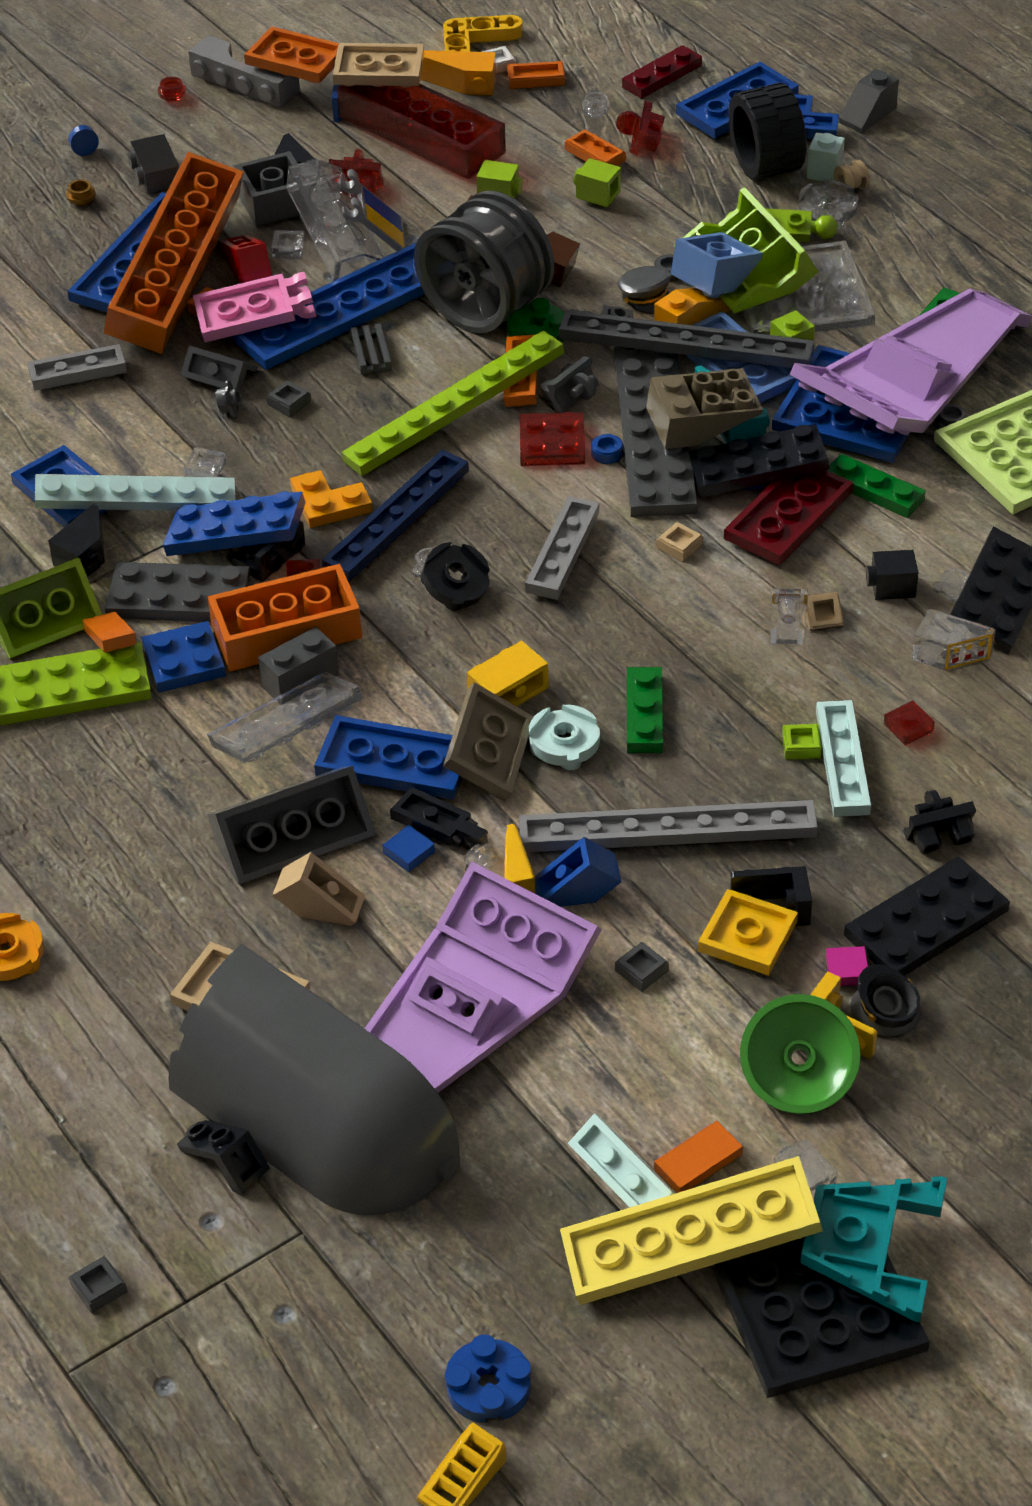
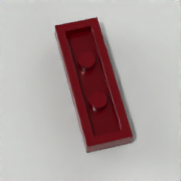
M682 45L623 77L622 88L643 99L701 67L702 56Z

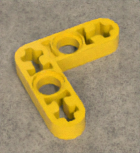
M516 15L452 18L446 20L443 24L445 51L470 52V43L511 41L519 39L523 35V21Z

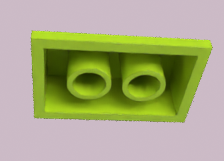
M80 558L73 559L0 588V645L9 659L84 629V619L103 615Z

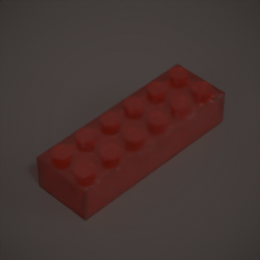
M422 84L411 87L385 85L381 87H374L372 85L348 87L341 85L337 88L339 117L466 179H470L479 172L484 160L495 161L506 153L505 123Z

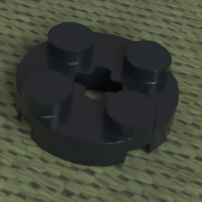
M447 542L436 546L428 554L420 579L434 599L444 604L449 610L458 611L462 607L472 606L481 600L489 587L488 573L490 569L485 557L472 546L462 544L461 547L456 545L450 546L452 542ZM448 570L454 573L460 571L463 574L461 580L452 578Z

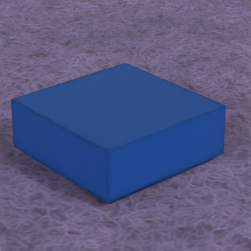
M410 825L406 826L382 845L383 854L408 872L435 853V843Z

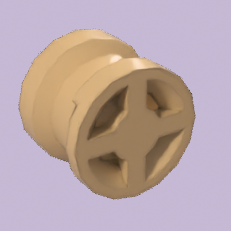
M857 159L852 161L849 166H837L834 170V181L838 190L842 194L847 195L852 193L855 188L861 190L868 187L870 181L869 172L866 165Z

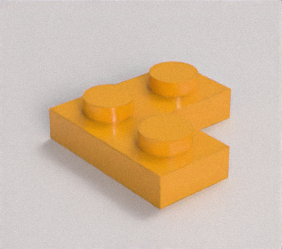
M321 470L290 478L292 491L303 492L306 503L302 513L309 528L373 512L372 501L362 482L330 490Z

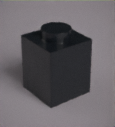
M914 550L873 552L872 566H866V583L868 587L873 586L875 600L916 598L919 572Z

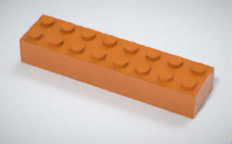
M187 152L107 308L104 334L160 354L163 353L239 198L244 171Z

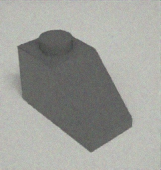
M875 69L859 80L839 117V123L862 134L897 108L899 79L884 71Z

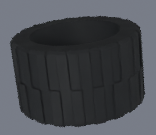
M780 82L736 92L729 105V128L736 158L745 175L751 180H759L801 169L807 154L806 129L798 100L789 86Z

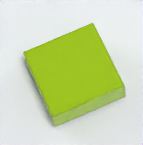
M818 724L783 725L782 737L785 760L821 758L822 749Z

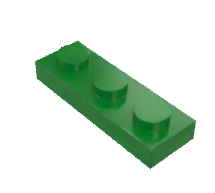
M840 454L829 465L830 470H827L852 481L853 492L851 494L905 518H909L925 500L926 490L844 454Z
M627 667V753H663L662 667Z

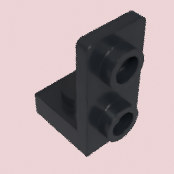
M806 866L731 872L730 890L760 900L785 898V907L798 912L797 924L795 926L811 925L812 896Z
M204 1120L192 1125L187 1130L186 1136L177 1143L181 1152L215 1160L230 1188L236 1193H244L270 1169L249 1130Z

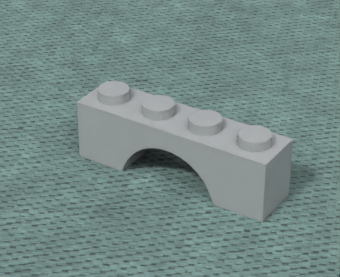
M208 35L188 51L191 75L281 108L300 92V82L297 77L284 76L281 73L270 70H261L233 59L230 42Z

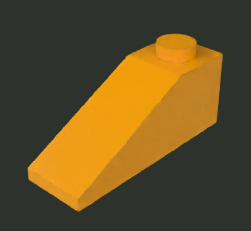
M424 50L420 80L465 95H493L496 82V52Z
M698 288L675 289L654 303V321L693 325L719 312L727 313L731 309L720 297H707Z

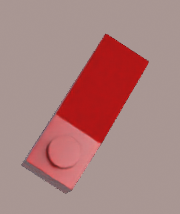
M248 234L218 240L219 247L238 283L241 284L273 276L265 242Z

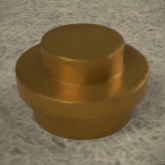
M84 179L72 181L69 183L66 191L67 200L78 206L89 204L96 196L95 188L91 186L88 180Z

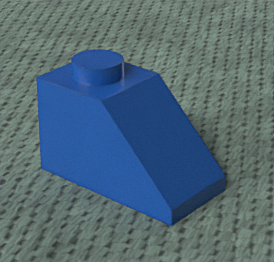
M586 837L580 839L534 876L536 895L560 907L596 903L622 882L616 854Z

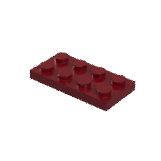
M827 470L772 482L724 529V540L777 565H781L853 492V482Z

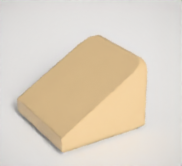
M838 592L804 596L801 604L809 630L844 626Z

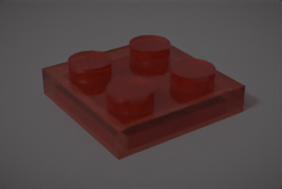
M584 412L520 414L521 466L585 464Z

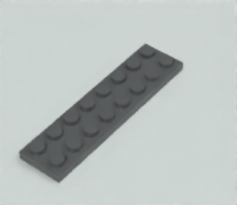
M613 346L631 517L697 514L693 469L689 455L690 447L664 449L646 408L651 377L680 375L678 354Z

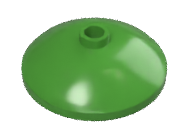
M792 994L770 1001L753 1015L742 1036L740 1062L748 1085L767 1105L790 1114H811L831 1107L849 1091L859 1070L860 1044L854 1026L848 1017L834 1004L812 995ZM796 1051H801L806 1054L807 1061L801 1065L795 1064L792 1060V1054Z

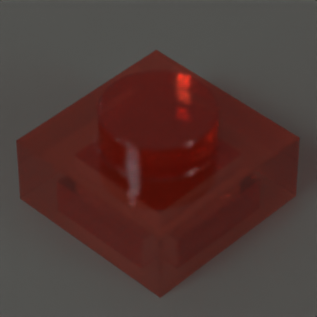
M913 700L884 714V725L905 746L934 732L935 721Z

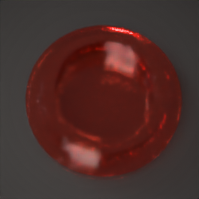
M172 76L160 81V86L158 87L160 98L168 102H176L186 94V87L180 78Z

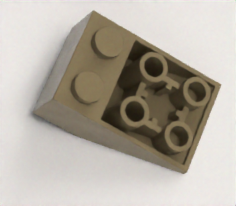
M743 368L651 377L646 408L664 449L697 446L763 412V408Z

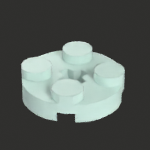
M562 705V710L550 712V707L543 709L533 717L529 725L530 752L549 764L561 766L566 770L578 769L581 763L591 758L599 748L600 728L597 726V719L590 711L575 705ZM566 732L571 733V736L567 738H562L558 736L565 735Z

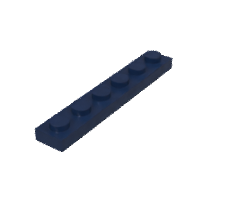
M441 450L322 559V568L341 564L348 582H350L469 472L468 461Z

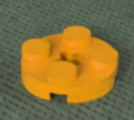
M0 913V949L3 943H8L11 947L8 950H0V981L13 980L26 974H33L41 966L40 959L44 954L41 930L33 920L30 919L31 923L22 920L20 914Z

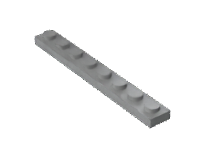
M813 800L519 815L520 837L526 852L568 850L583 837L604 848L817 837V822Z

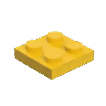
M727 889L698 941V952L769 976L797 924L798 912Z

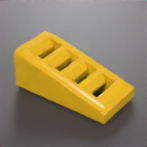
M509 824L507 825L505 837L504 878L536 894L535 877L517 826Z
M471 1423L460 1435L417 1496V1501L423 1506H469L506 1463L505 1444L475 1423ZM466 1461L477 1468V1470L473 1473L463 1466L462 1463ZM454 1475L464 1482L466 1486L462 1488L449 1478ZM440 1488L456 1498L453 1504L437 1493Z

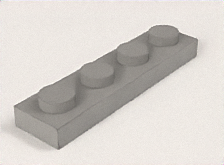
M567 497L525 582V593L558 600L599 515L598 502Z

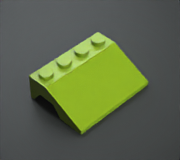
M745 187L739 191L737 209L718 224L701 222L683 237L723 232L763 253L760 262L734 292L724 293L720 296L734 314L793 293L819 273L801 245Z

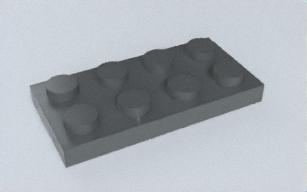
M116 562L105 605V613L116 612L122 619L211 622L207 596L249 586L250 568L249 566Z

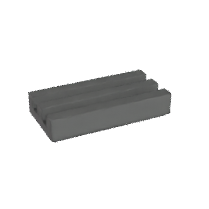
M381 323L375 324V329L372 330L369 329V325L362 326L363 331L357 332L356 327L350 328L351 339L361 375L392 370L391 359ZM372 338H377L383 364L378 362ZM365 339L371 366H366L360 340Z

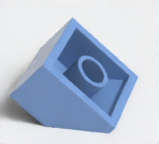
M723 232L676 239L671 275L681 279L684 285L698 288L702 291L703 295L717 298L721 294L734 292L760 262L763 253Z

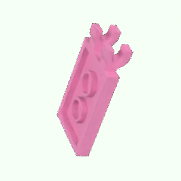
M305 272L297 273L284 279L283 274H278L193 295L204 343L295 321L294 315L305 319L316 317L313 305L304 306L313 303L308 286L299 287L308 284Z

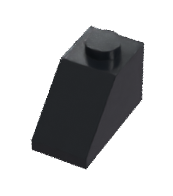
M92 504L48 540L53 566L80 558L88 577L105 563L103 530L97 505Z

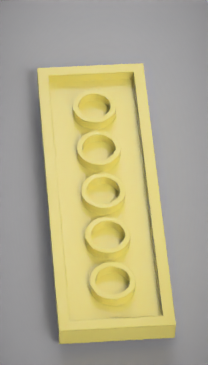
M797 1156L560 1229L575 1294L579 1305H583L823 1232L800 1157Z

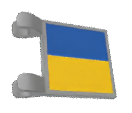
M349 169L347 174L352 180L346 182L340 177L338 179L339 187L344 192L357 194V198L351 199L354 210H348L345 206L342 207L344 218L349 221L362 223L396 251L405 248L406 241L402 216L364 187L359 181L358 174L354 170Z

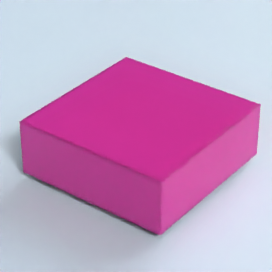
M865 947L826 948L827 971L841 977V986L858 985L860 973L868 967Z

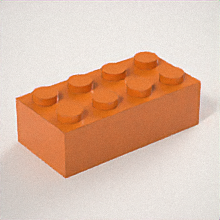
M341 564L207 596L211 626L229 672L258 665L259 656L314 627H317L335 645L362 638L360 608Z

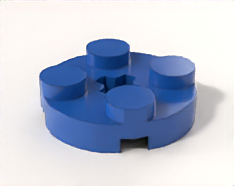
M482 1334L476 1336L471 1343L458 1349L447 1364L445 1386L449 1401L460 1415L475 1422H487V1418L501 1416V1420L508 1419L517 1414L529 1399L531 1389L530 1363L524 1354L512 1344L502 1340H495L490 1335ZM485 1374H493L496 1376L498 1383L496 1385L487 1383L483 1387L480 1385V1377Z

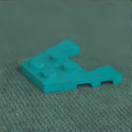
M931 1177V1182L912 1183L911 1178L896 1179L893 1185L871 1186L870 1181L817 1185L813 1201L823 1232L805 1237L801 1253V1264L913 1321L921 1322L928 1281L886 1273L884 1269L896 1210L900 1209L941 1217L948 1177Z

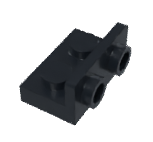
M299 521L293 540L241 547L231 556L232 566H249L250 576L264 582L306 545L303 521Z

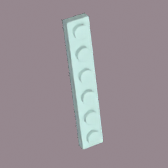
M35 474V508L88 509L92 504H95L99 509L176 511L177 508L187 504L203 505L218 500H235V480L228 477Z

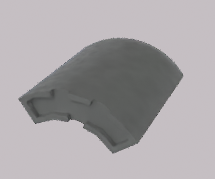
M240 944L218 966L207 980L212 987L206 993L200 1005L192 1003L179 1031L184 1033V1037L179 1051H173L171 1054L168 1076L169 1090L211 1121L249 1130L268 1163L323 1203L344 1212L378 1215L399 1211L419 1202L444 1180H450L457 1173L460 1167L459 1139L453 1118L431 1083L410 1061L243 944Z

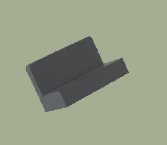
M189 345L180 376L219 388H225V381L230 380L233 389L238 388L241 392L247 370L257 373L258 366Z

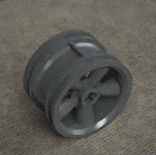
M483 191L472 196L447 218L440 220L425 231L417 240L414 250L416 274L430 302L451 323L473 333H487L496 329L521 306L529 303L549 286L554 275L552 247L541 224L516 199L496 191Z

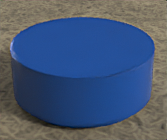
M80 125L70 132L68 142L77 155L86 156L92 154L97 149L99 139L90 126Z
M612 434L597 436L591 443L592 458L602 464L618 462L623 457V441Z

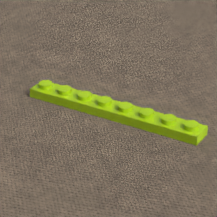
M543 330L341 452L343 461L358 474L364 476L565 354L563 343Z

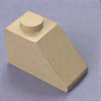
M312 852L283 867L272 894L274 898L301 918L348 926L356 923L366 896Z

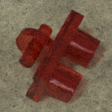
M646 100L643 103L641 116L633 111H624L617 117V129L624 135H632L629 152L638 155L640 148L655 152L662 136L660 131L665 117L651 112L653 103Z
M356 149L353 157H344L343 160L329 159L328 170L334 194L345 195L348 193L341 190L338 179L341 177L346 182L351 181L352 179L347 174L349 169L354 170L358 174L360 183L374 195L377 188L384 185L381 163H375L373 159L364 158L363 150Z

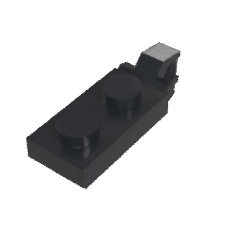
M414 787L410 788L390 809L392 820L405 826L410 825L418 832L454 848L463 846L466 850L481 855L489 846L488 830L477 826L478 823L471 819V813Z

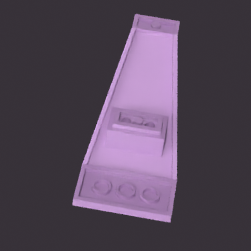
M969 288L827 367L794 363L789 375L800 380L798 384L800 387L815 393L817 390L825 393L824 399L838 406H842L844 403L851 407V414L864 420H868L869 417L876 420V427L885 432L894 434L896 431L907 436L910 432L923 433L1011 329L1015 330L1016 325L1028 328L1032 315L983 291Z
M471 861L435 929L364 1029L403 1055L425 1076L437 1093H439L566 997L602 929ZM442 988V996L435 1000L434 992L436 989ZM469 1005H474V1013L466 1017V1008Z

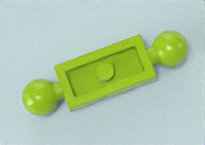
M766 209L797 242H810V233H815L821 239H830L835 236L838 230L837 221L829 215H823L816 221H812V211Z

